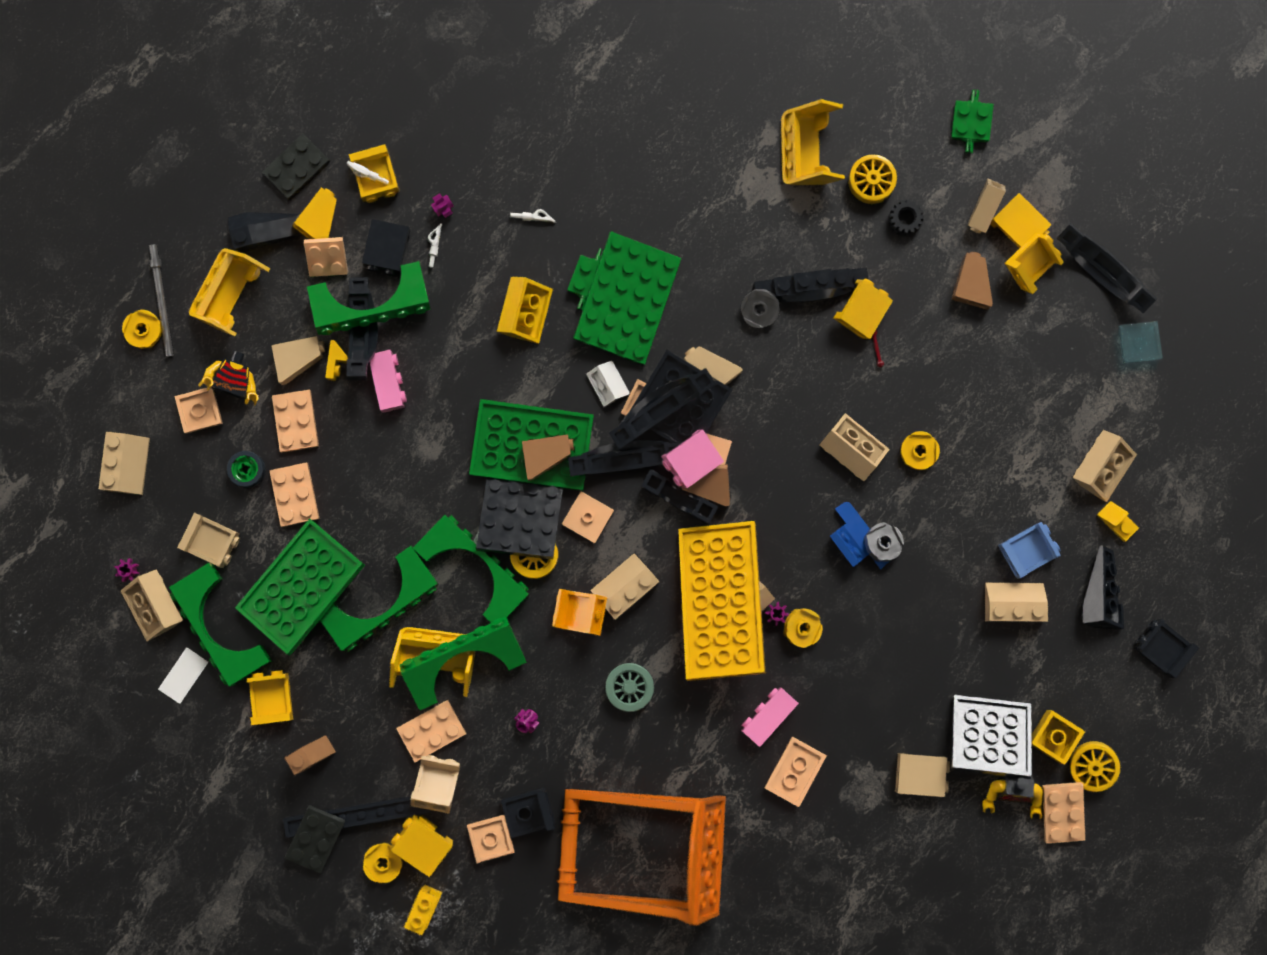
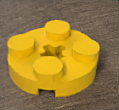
M137 310V312L129 314L122 325L126 341L136 348L153 347L162 334L160 320L156 315L147 310ZM145 324L146 332L139 334L138 327H142Z
M918 431L904 439L900 453L905 465L915 470H924L937 461L940 447L937 440L931 434ZM919 445L922 446V449H925V453H922L921 456H918V453L915 452Z
M794 609L786 618L783 634L795 646L805 648L811 644L814 645L820 639L823 631L819 620L820 617L816 612L809 609ZM803 623H806V624H805V627L807 628V630H806V631H802V633H801V632H800V625H803Z
M388 843L376 844L365 853L363 870L370 880L388 883L399 875L403 861L401 857L391 851L392 845ZM379 858L387 859L386 868L378 866L380 863Z

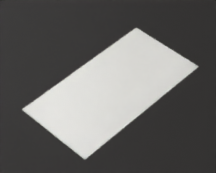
M186 647L158 690L180 704L208 664V661Z

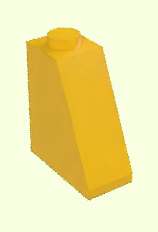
M321 187L292 226L308 239L328 238L337 201L334 193L327 188L324 190Z

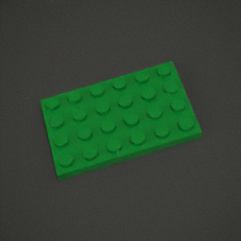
M611 231L573 339L645 365L681 258Z
M480 399L469 475L583 491L586 475L571 477L568 458L533 481H528L522 441L568 435L569 439H573L574 450L571 451L570 457L580 456L589 451L594 415Z
M309 518L235 608L290 656L363 569L365 564Z

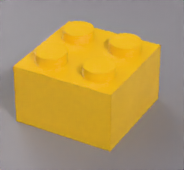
M1046 710L1031 735V746L1059 764L1065 765L1085 731L1054 711Z

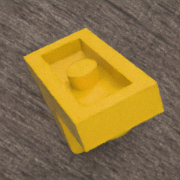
M335 340L330 341L325 377L330 381H336V377L340 376L341 366L338 363L347 364L348 356Z
M1111 501L1097 514L1124 542L1139 529L1127 516L1129 513Z

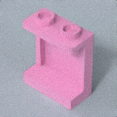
M697 430L689 439L669 453L661 456L664 460L662 464L668 471L671 470L675 476L673 477L674 482L678 487L682 488L690 487L724 462L704 430Z

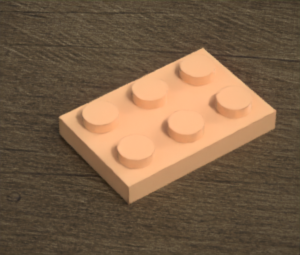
M311 390L272 395L280 452L319 447Z
M308 463L270 470L281 527L307 522L309 518L311 520L320 519Z
M449 700L396 728L414 762L419 761L422 756H427L467 734Z
M791 737L764 788L799 807L827 755Z
M1082 782L1042 785L1044 837L1046 844L1085 841Z

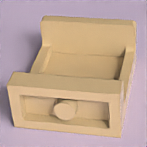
M194 513L177 548L220 568H224V565L227 566L231 560L232 555L230 553L232 549L236 548L240 541V533Z
M898 753L895 792L945 797V793H948L949 789L946 773L950 771V762L947 761V757Z
M433 755L422 756L414 792L411 795V806L449 814L460 771V763L453 759H438Z

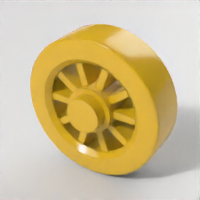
M866 155L858 159L852 166L848 177V184L852 194L858 200L868 204H876L886 200L892 194L897 183V173L893 164L880 155ZM857 177L862 178L864 180L857 182ZM865 184V188L861 191L858 186ZM875 187L879 191L877 195H875ZM868 188H871V195L865 194Z
M555 544L554 559H549L547 563L541 560V558L526 557L520 561L518 555H510V560L514 569L522 576L530 579H539L550 574L558 562V548ZM529 560L527 568L524 567L522 563ZM539 561L544 565V566H543L542 568H540V569L538 568V563H537V562H539ZM532 562L535 563L536 570L530 569Z
M1097 741L1086 742L1078 746L1071 755L1069 762L1071 775L1075 782H1082L1083 789L1091 792H1101L1112 787L1118 780L1120 762L1114 750L1108 745ZM1091 750L1092 758L1089 759L1084 753ZM1094 750L1100 751L1097 758L1094 755ZM1105 754L1108 758L1101 761L1102 757ZM1081 756L1087 761V763L1079 762ZM1078 766L1085 767V769L1079 771ZM1103 771H1109L1107 775L1103 773ZM1101 775L1103 779L1098 780V776ZM1092 776H1095V781L1091 780Z

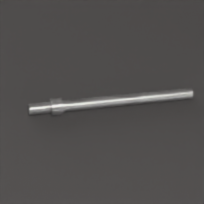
M153 244L149 245L151 256L149 262L150 268L153 269L166 357H173L160 270L162 264L161 259L158 257L157 245Z

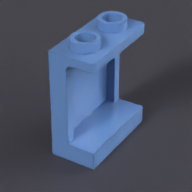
M1042 522L998 545L1017 579L1061 556L1059 545L1056 541H1052L1049 536L1051 532L1046 524L1043 525Z

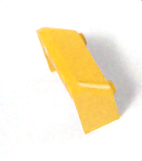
M820 99L786 110L781 118L782 178L784 183L789 185H825L845 179V175L832 173L827 166H819V130L827 127L829 112L842 109L843 104Z
M226 248L222 249L193 301L189 315L224 333L235 336L236 332L231 330L234 320L230 313L247 281L251 282L259 277L260 269L269 272L270 268L244 253Z
M413 627L401 629L390 663V687H394L397 675H401L399 664H402L403 661L409 658L413 659L424 651L433 650L442 643L451 642L462 634ZM467 651L453 656L440 669L453 672V680L461 684L464 683L463 697L468 696L475 651Z

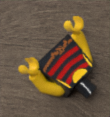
M233 351L231 360L224 358L210 365L206 369L203 379L198 384L199 387L205 384L207 391L211 388L240 399L246 397L245 404L252 400L255 406L258 401L253 374L250 372V367L242 365L244 354L238 351Z
M1003 776L991 783L986 796L987 799L982 801L983 811L985 812L987 808H990L991 813L995 812L993 802L995 800L1033 804L1030 807L1031 818L1036 813L1039 814V819L1042 818L1043 789L1034 783V778Z

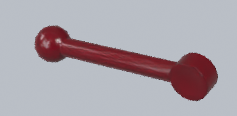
M875 330L872 337L878 359L877 366L881 368L884 366V362L881 360L876 338L877 330Z

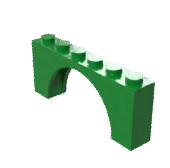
M419 261L401 265V281L397 291L386 303L373 309L355 310L340 304L330 294L326 282L307 286L318 335H330L339 330L348 331L352 327H365L370 325V323L386 322L392 318H405L410 314H422L427 310H431Z
M444 515L413 549L427 562L449 550H467L480 556L489 566L494 580L493 597L483 616L491 623L498 618H508L530 595L527 593L529 588L521 581L517 583L513 579L515 575L508 568L503 570L499 566L501 562L494 555L490 557L484 551H476L477 544L471 539L473 535L466 528L462 531L457 526L459 522L452 515L449 518Z
M413 546L408 547L395 556L402 572V588L397 601L387 612L374 618L359 619L346 614L334 603L320 619L341 651L347 649L349 652L358 646L356 642L362 638L364 641L373 635V630L378 627L379 629L384 628L390 623L388 620L393 616L398 618L406 612L404 610L409 605L415 606L422 601L420 597L425 594L429 596L437 590L436 586L439 583L419 554L413 549Z
M207 563L170 586L169 588L172 591L170 596L175 603L178 602L181 606L180 612L185 619L188 618L192 624L190 625L191 631L201 639L200 645L205 652L208 651L210 654V662L215 669L218 667L221 672L219 676L225 685L234 686L273 661L263 645H258L245 651H233L220 646L211 638L204 624V605L211 590L223 579L214 564Z
M507 617L495 619L491 624L480 626L471 633L462 634L451 642L442 643L433 650L424 651L419 656L413 659H406L402 664H399L401 675L419 710L438 703L434 691L436 676L441 667L457 654L467 651L488 652L498 657L507 666L508 670L527 663Z

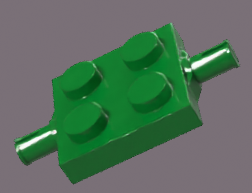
M972 90L970 101L956 100L951 139L966 142L965 153L967 154L968 152L973 154L974 143L990 141L994 104L980 102L979 90L976 91V97L975 90Z
M600 248L596 258L580 255L567 289L568 292L574 293L580 298L577 309L580 310L582 305L581 311H583L601 259L600 253L602 249Z

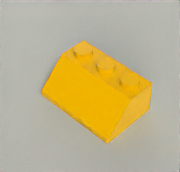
M511 277L497 332L509 337L539 344L553 289L526 277Z

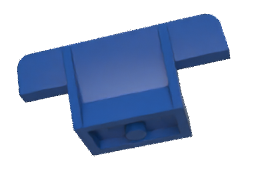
M844 502L835 509L846 524L831 534L830 537L854 567L862 559L870 555L864 541V537L870 528L852 504ZM875 561L880 569L888 563Z

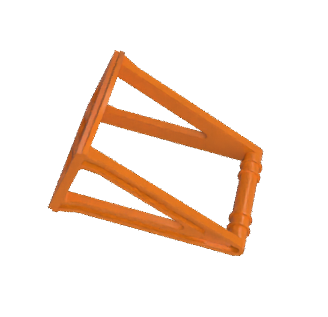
M565 789L564 809H562L563 820L561 821L563 823L560 868H558L560 874L559 880H557L559 883L558 901L674 917L691 925H699L718 916L720 909L726 796L690 798ZM580 799L694 812L689 851L688 901L574 892V884L577 883L575 881L577 869L575 868L578 824H580L579 812H581L579 810Z

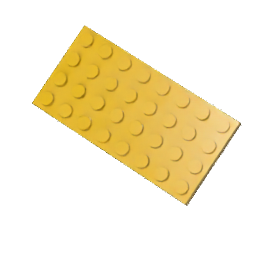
M755 521L678 529L686 680L765 674Z

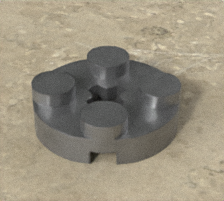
M755 289L748 293L741 304V312L745 322L755 328L771 325L779 314V301L775 295L764 289ZM755 305H764L765 312L757 313Z
M887 523L876 524L869 529L864 537L868 553L877 562H888L900 555L902 545H904V539L899 529ZM881 538L888 540L887 547L881 545Z

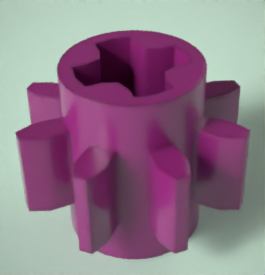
M439 193L433 197L435 202L431 206L438 217L443 214L446 218L452 214L450 209L454 205L447 195L442 197Z
M129 558L127 563L120 559L121 564L114 567L118 571L115 576H122V582H126L127 578L133 581L134 576L140 574L136 568L139 564H132L133 559ZM124 568L130 569V573L125 572Z
M776 602V607L769 604L770 611L765 612L770 617L767 622L773 620L775 621V626L778 625L780 620L782 623H785L783 618L789 615V613L784 611L787 606L780 607L779 602ZM774 609L776 611L779 609L781 610L780 619L778 617L774 618L772 616L774 615Z
M522 709L514 718L517 721L516 728L522 733H527L528 731L532 733L540 724L537 721L538 715L530 709L526 710V712Z

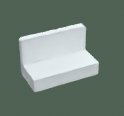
M613 361L598 365L586 374L604 407L630 394Z

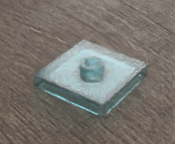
M1157 321L1118 326L1123 364L1160 360L1163 358Z

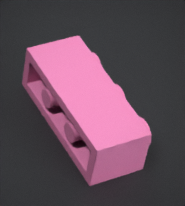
M391 350L375 353L369 363L380 411L384 413L405 408L404 402H407L405 391H401L400 384H403L401 373H397L396 366L399 365L397 355L393 354Z
M781 687L778 690L774 688L767 696L770 699L765 704L762 702L754 710L756 712L755 716L752 719L748 717L742 724L744 728L741 731L759 747L799 704Z

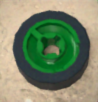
M238 452L228 461V477L231 482L239 487H255L265 476V463L261 457L253 452ZM245 466L250 467L247 474L243 472Z

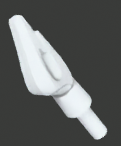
M347 162V165L356 176L366 177L373 181L377 180L388 185L389 181L378 176V173L370 171L357 163Z
M542 209L536 210L533 214L523 212V214L511 213L510 218H521L523 221L556 222ZM541 212L546 216L543 218L541 216H538V214Z
M442 224L428 235V241L431 244L429 252L431 256L428 267L433 268L435 256L438 254ZM436 232L437 235L435 239L432 240L431 236Z

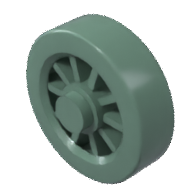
M625 663L619 665L611 671L607 678L606 695L611 704L617 709L626 712L638 711L644 708L653 696V679L650 673L638 664ZM629 672V680H626L622 674ZM631 672L638 674L634 680H631ZM621 676L624 683L617 682L616 679ZM641 676L644 682L636 684V680ZM614 684H618L622 688L614 691ZM645 684V691L637 689V686ZM623 691L624 693L619 699L615 693ZM636 691L644 694L641 699L635 694ZM625 695H628V703L621 701ZM631 695H634L637 699L636 702L631 703Z

